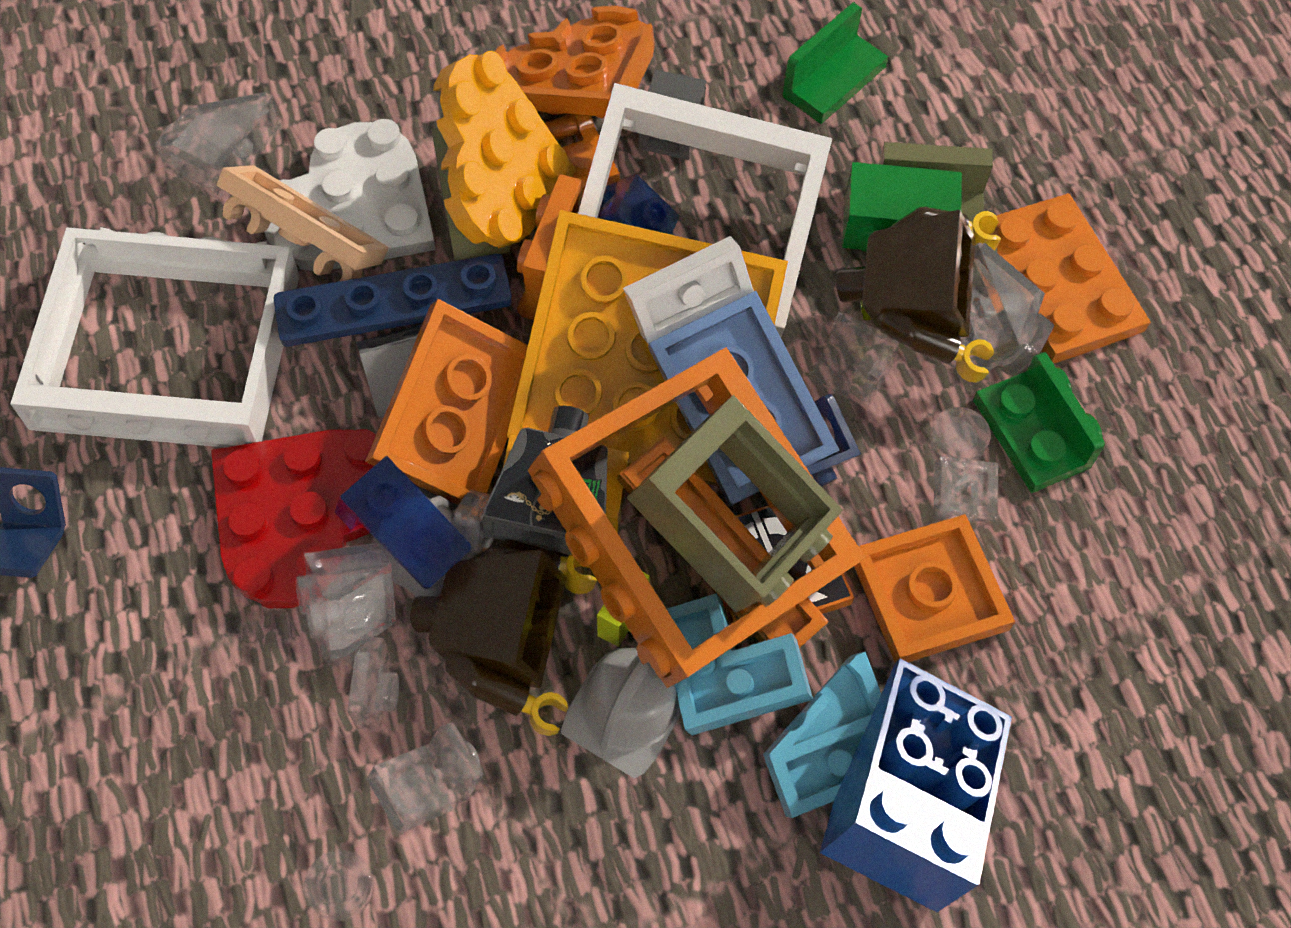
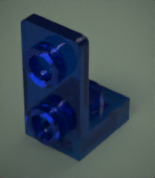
M387 455L339 497L334 512L351 530L361 522L424 589L431 588L471 549L469 541Z

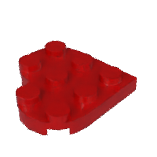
M367 429L324 430L211 450L221 558L231 584L245 598L256 601L266 608H295L316 600L321 596L320 592L334 581L339 569L342 570L345 564L346 543L370 534L374 530V526L382 520L383 515L390 509L391 505L395 504L397 501L398 477L365 462L376 437L374 432Z

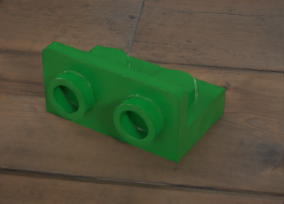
M1046 352L1033 356L1026 372L976 391L973 398L975 405L1031 494L1091 469L1105 447L1099 423L1091 414L1084 411L1072 392L1068 376L1061 368L1055 367Z

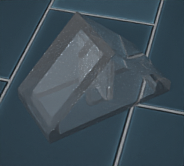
M977 243L975 245L969 337L966 338L968 343L977 339L986 340L991 343L994 354L989 360L980 359L974 355L978 367H984L990 371L1028 345L1045 293L986 243Z

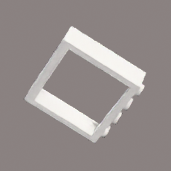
M614 83L578 214L598 217L622 129L805 175L783 259L788 261L775 321V328L781 337L786 326L832 138Z
M66 227L10 403L28 430L214 447H230L262 441L283 350L278 333L273 297L278 292L297 289L299 272L291 247L268 245L267 241L254 244L224 241L216 237L196 239L173 237L160 232L138 234L115 232L100 227V230ZM94 272L269 287L242 402L60 387Z

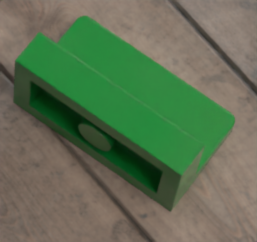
M855 2L851 3L792 53L787 61L782 97L820 124L832 116L884 70L887 65L889 56L857 35L862 7Z

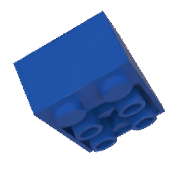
M901 658L898 659L893 666L834 799L820 853L935 912H939L977 887L980 881L1012 716Z

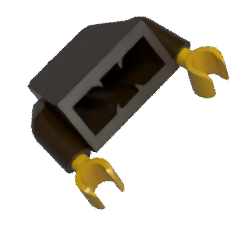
M918 207L889 228L872 233L868 238L866 266L838 270L836 289L840 301H862L865 311L885 336L915 352L945 364H950L955 360L957 372L962 379L968 382L982 381L989 371L984 367L974 365L970 355L989 360L994 354V349L991 343L981 339L971 341L965 346L961 344L960 337H969L974 254L984 257L991 255L996 250L1001 238L996 234H988H992L999 223L997 216L993 212L983 211L978 213L973 221H969L968 216L962 214L960 210L946 211L930 207Z
M506 539L476 555L474 559L453 562L447 568L440 596H417L411 606L410 621L416 632L429 633V645L445 659L447 673L473 697L514 716H517L522 711L530 715V724L536 732L546 736L555 735L560 729L553 724L544 722L540 718L538 710L543 706L551 705L558 710L567 712L568 704L565 698L554 692L543 693L539 697H535L529 694L530 687L541 688L564 588L566 587L572 593L585 594L595 588L597 579L592 575L578 573L574 568L582 565L576 561L573 555L564 557L561 556L560 552Z

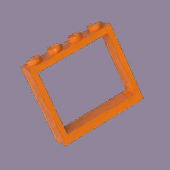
M727 347L542 450L527 470L541 493L537 501L545 510H553L567 532L565 540L571 554L579 564L584 567L589 566L602 586L601 598L606 609L615 620L620 623L625 622L638 643L636 649L642 665L649 662L666 688L691 676L866 558L838 516L827 528L833 535L831 541L814 558L807 562L811 571L794 581L772 604L764 607L762 604L758 605L693 649L685 639L572 461L695 392L709 415L734 395L810 474ZM761 492L788 533L793 524Z

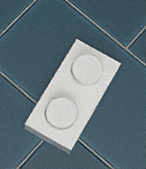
M731 236L623 288L640 334L648 345L650 342L754 292L740 246Z

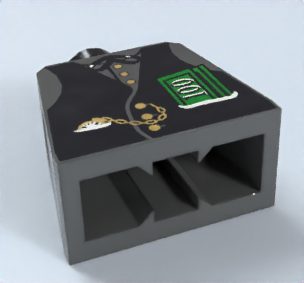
M557 406L552 411L548 432L532 428H522L519 431L485 507L483 536L500 540H516L546 550L572 555L565 540L566 530L553 510H545L537 501L541 493L527 470L542 450L587 426L589 416L585 411L572 406ZM602 444L572 461V463L606 514L608 449Z

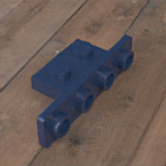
M501 254L480 256L278 292L273 297L279 338L284 347L422 323L430 305L437 299L467 314L505 308L512 304V295Z

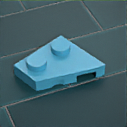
M866 652L849 656L817 692L813 700L809 701L763 754L786 817L794 818L831 803L837 795L841 782L846 775L854 753L881 696Z

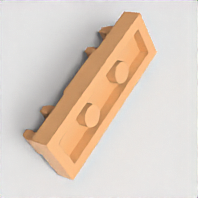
M250 165L225 167L222 169L216 186L233 195L224 204L223 217L227 220L239 219L246 206L251 213V220L246 230L250 234L265 232L272 222L280 227L278 230L279 234L288 241L302 246L315 245L324 251L318 255L314 262L313 271L315 274L320 276L331 273L334 263L338 262L343 271L342 278L339 281L362 278L363 268L382 264L389 249L388 246L258 167Z

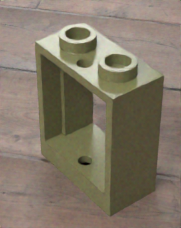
M734 395L711 413L626 497L736 613L758 601L764 607H767L778 599L794 581L787 572L799 559L804 563L810 561L831 541L833 535L827 528L843 511L832 497ZM718 448L731 459L793 524L788 533L752 572L675 493Z

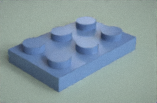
M757 291L649 343L648 349L665 381L727 347L806 467L820 462L839 451ZM695 392L676 402L691 433L709 416L708 411ZM720 448L706 460L729 507L760 492Z

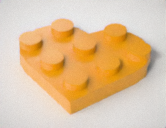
M487 51L480 55L469 54L441 69L433 87V91H441L440 104L444 117L436 120V123L448 146L446 155L441 163V170H448V186L451 197L445 199L444 204L456 228L470 242L474 244L486 242L492 246L504 248L519 243L532 232L536 226V212L543 194L551 195L559 174L571 177L576 169L568 159L565 150L558 144L538 115L535 106L528 100L515 79L507 72L503 59L494 51Z

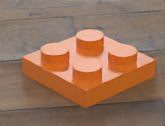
M966 514L859 546L866 558L856 564L854 568L894 662L900 658L906 662L915 661L1010 631L1016 622Z

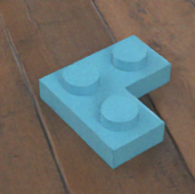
M717 593L667 609L692 649L729 625L723 601ZM792 633L737 650L732 647L691 676L675 684L684 728L690 735H696L813 700L799 645Z

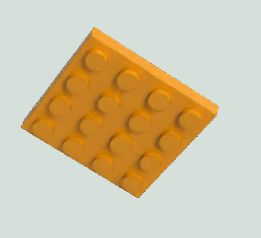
M560 210L507 438L509 439L510 434L518 435L522 428H532L548 432L552 411L557 406H572L585 411L589 416L588 424L665 382L648 349V344L640 334L623 288L713 244ZM741 251L753 290L757 291L775 326L788 261ZM675 402L605 442L603 445L609 449L629 451V466L664 436L677 448L691 434V431ZM705 461L696 472L707 484L719 486Z

